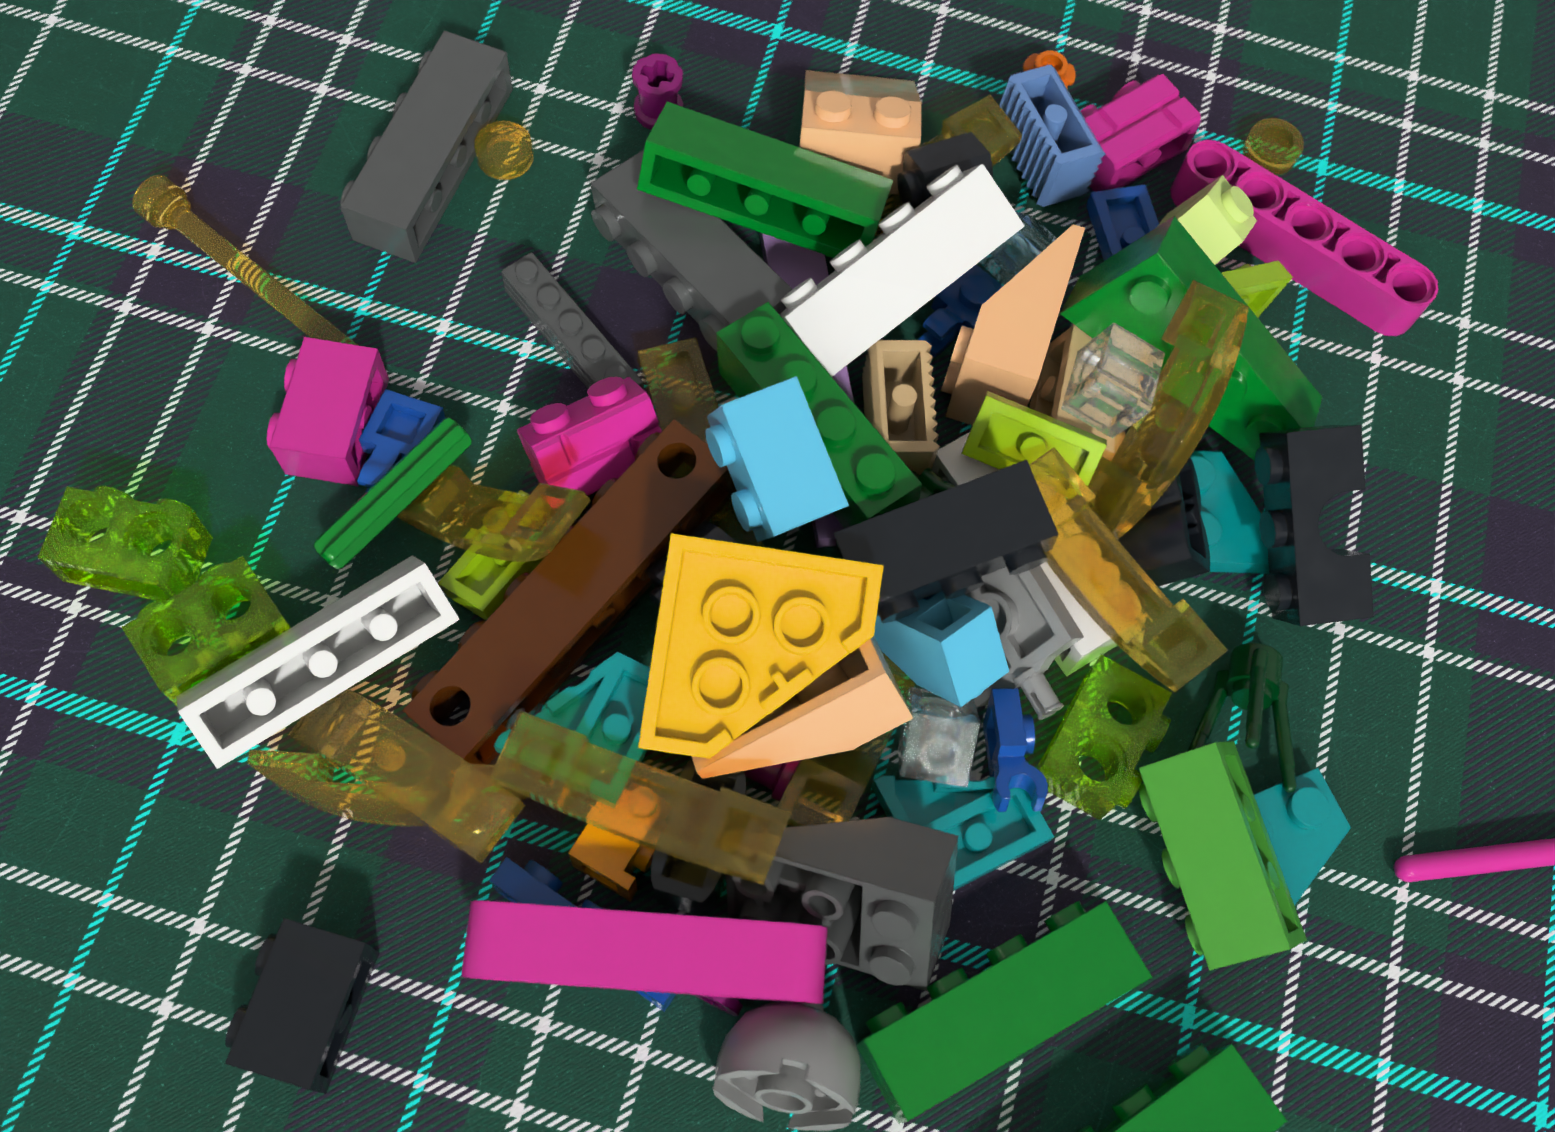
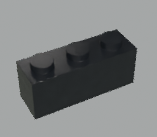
M1027 460L834 532L837 550L841 559L884 565L877 616L879 615L882 623L893 622L915 613L920 609L918 600L943 591L946 599L970 593L984 585L981 576L1007 567L1010 575L1031 570L1048 560L1045 552L1053 549L1059 535Z

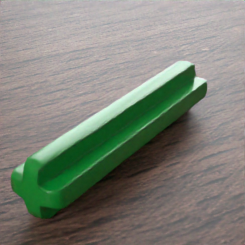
M449 417L444 418L314 541L313 547L316 552L330 566L337 570L343 569L471 446L472 440L467 431L455 420Z

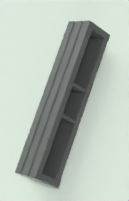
M532 252L503 269L501 274L503 284L505 285V292L587 389L597 381L608 377H621L622 379L630 377L644 389L643 381Z

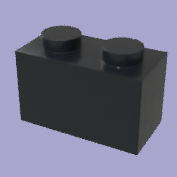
M283 918L278 933H271L266 938L257 956L255 974L260 976L249 1005L242 1004L237 1009L228 1027L225 1045L231 1049L225 1064L326 1094L379 952L365 942Z

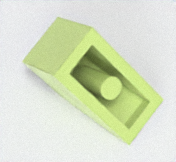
M1222 175L1167 213L1158 226L1175 216L1214 265H1216L1244 241L1257 220L1253 216L1254 209L1245 192L1237 186H1231Z

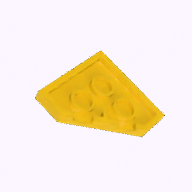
M671 534L638 748L703 758L713 757L737 737L874 636L884 565Z

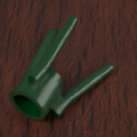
M1260 643L1241 644L1233 649L1230 655L1229 669L1216 673L1214 691L1195 731L1188 751L1205 746L1227 696H1231V700L1236 706L1247 710L1245 743L1250 749L1257 748L1260 744L1263 710L1272 705L1282 785L1286 792L1292 793L1296 790L1297 785L1287 708L1289 685L1281 680L1283 657L1279 651L1271 646Z

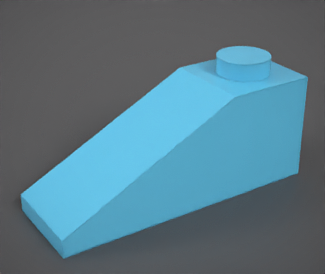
M942 591L918 600L920 609L909 616L889 623H882L879 615L876 616L874 637L881 651L918 686L960 708L971 699L978 697L986 688L1009 672L992 606L969 596L962 595L946 599Z

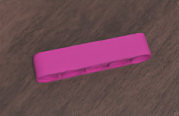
M1202 140L1190 147L1171 187V198L1174 204L1179 206L1223 175L1231 186H1237L1245 192L1254 209L1253 216L1257 220L1244 241L1238 246L1265 263L1279 260L1293 277L1292 280L1372 330L1385 336L1404 334L1436 298L1439 289L1438 281L1433 272L1410 256L1224 143L1216 140Z
M471 901L461 977L823 1004L828 928L818 925L497 901Z

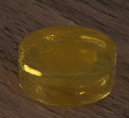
M1267 118L1257 122L1252 127L1244 142L1243 153L1245 157L1273 174L1281 175L1294 167L1303 151L1304 140L1299 130L1291 123L1278 118Z
M496 121L483 127L475 138L474 147L478 165L485 174L492 178L510 180L520 177L529 170L533 163L534 153L530 134L524 127L515 122Z

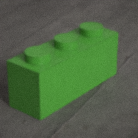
M1234 741L1214 742L1140 767L1139 770L1144 782L1139 786L1142 806L1152 822H1158L1166 848L1162 850L1165 872L1171 884L1175 888H1181L1189 911V915H1186L1185 918L1189 941L1198 955H1204L1209 971L1290 950L1307 941Z

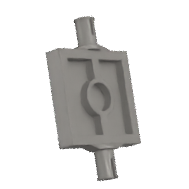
M1040 565L1015 575H1010L1007 567L981 576L984 585L965 595L992 606L1009 672L986 688L978 697L971 700L975 707L988 705L992 689L1021 687L1036 712L1038 720L1048 718L1055 714L1056 711L1061 710L1064 705L1059 701L1043 673L1048 670L1055 657L1084 638Z

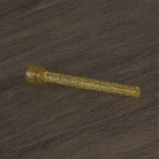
M154 175L146 179L138 187L132 201L133 209L152 226L179 231L310 338L358 345L191 212V206L187 201L185 191L168 177Z

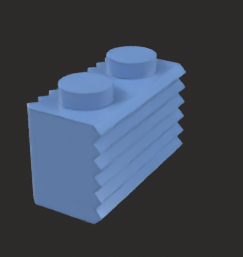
M1050 64L1010 76L992 126L999 129L997 135L1004 137L1002 144L1007 145V152L1013 154L1012 161L1017 162V170L1023 172L1021 178L1028 180L1026 187L1033 189L1031 195L1038 198L1036 204L1045 207L1084 195L1089 191L1087 187L1092 184L1091 179L1095 177L1094 173L1099 170L1098 165L1102 163L1101 158L1106 154L1056 69Z

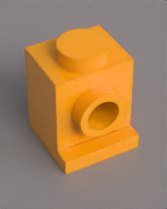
M635 785L631 792L626 791L617 810L601 803L568 853L573 867L631 902L638 891L636 878L632 876L635 868L645 873L652 865L655 848L662 836L659 833L662 827V818L669 805L659 796L639 785Z

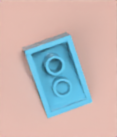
M797 376L722 404L707 416L711 426L705 430L709 450L719 467L727 466L737 490L731 495L735 514L745 531L753 530L757 542L777 536L849 506Z

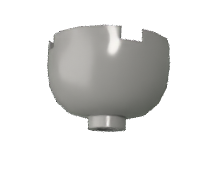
M771 1002L747 1011L724 1039L715 1066L714 1095L727 1107L758 1121L764 1122L763 1106H766L776 1111L793 1114L786 1128L804 1131H829L844 1128L852 1121V1115L856 1112L860 1095L861 1065L855 1040L835 1017L823 1011L824 1007L822 1004Z

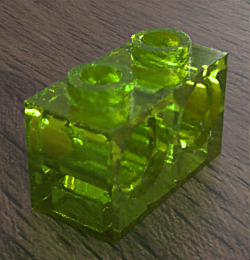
M67 486L38 558L63 582L187 607L213 537L196 516V511L179 501L162 498L158 499L156 504L134 500L127 493L107 486H96L93 492ZM108 528L104 536L89 543L91 537L97 531ZM172 540L170 546L164 552L150 556L158 544Z
M241 556L231 563H220L209 568L199 577L197 583L175 596L151 602L139 612L136 619L121 628L159 690L177 706V696L290 629L291 626L244 556ZM243 601H251V605L245 614L236 619L226 620L227 613L234 605ZM184 636H191L188 646L181 653L167 656L168 649L174 641Z
M1100 654L1082 679L1037 766V769L1043 773L1047 780L1048 792L1098 820H1101L1117 805L1126 809L1143 780L1141 773L1135 770V767L1144 749L1153 753L1170 725L1171 719L1162 713L1172 692ZM1115 702L1123 705L1131 714L1132 725H1124L1114 720L1108 711L1107 703ZM1079 756H1089L1096 759L1105 771V781H1095L1088 778L1079 766Z

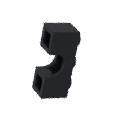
M1325 425L1259 433L1260 447L1255 454V471L1259 482L1263 485L1265 511L1260 516L1259 531L1262 542L1268 549L1269 574L1266 575L1264 580V596L1268 607L1272 610V618L1298 626L1374 617L1370 554L1344 549L1330 550L1323 543L1318 528L1320 513L1332 497L1342 492L1366 489L1362 425Z

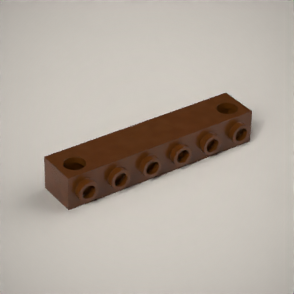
M675 419L661 433L655 432L647 437L639 447L633 464L619 479L612 478L602 485L593 498L592 508L575 526H566L554 537L548 548V555L531 573L525 572L509 585L503 597L504 602L486 621L475 623L464 633L459 641L458 651L441 670H434L419 681L412 692V701L402 711L476 776H479L499 754L494 748L497 738L509 728L513 732L527 722L653 584L645 571L668 552L671 534L687 536L703 521L709 522L731 498L732 493L737 491L727 466L719 467L712 457L708 444ZM683 462L693 469L690 474L683 478H669ZM469 696L470 710L465 719L453 726L441 725L458 705Z

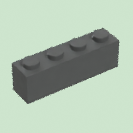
M447 31L442 33L432 51L428 50L425 52L420 61L415 81L407 93L403 92L398 97L393 110V118L383 135H378L373 139L368 150L367 162L357 179L349 181L343 190L340 208L353 241L414 263L417 262L513 90L507 52Z
M644 150L590 183L595 205L591 215L598 231L606 240L610 242L616 240L627 251L629 260L639 274L643 277L651 275L662 286L663 292L671 306L680 314L687 312L699 324L704 338L714 350L717 351L716 332L763 304L769 302L778 314L786 309L781 299L792 288L720 218L637 190Z

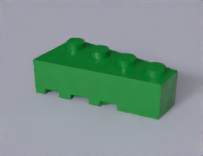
M1175 216L1080 276L1060 312L1063 317L1254 461L1256 451L1260 447L1259 433L1314 427L1323 397Z

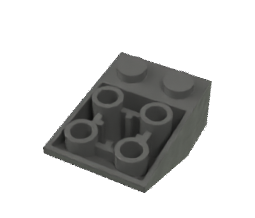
M892 817L728 833L724 841L728 918L827 927L825 964H839L874 975L879 980L891 985H907L927 991L950 926L959 836Z

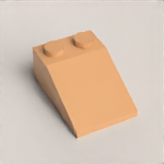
M806 70L799 147L892 179L894 181L889 194L899 195L897 176L903 172L905 152L920 147L921 99L915 82L911 80Z
M1073 224L982 304L974 329L961 326L941 389L942 392L952 395L945 417L973 425L987 391L1026 407L1028 406L1042 370L1085 230L1084 227Z
M873 636L713 757H691L696 772L704 779L850 751L913 719V716Z

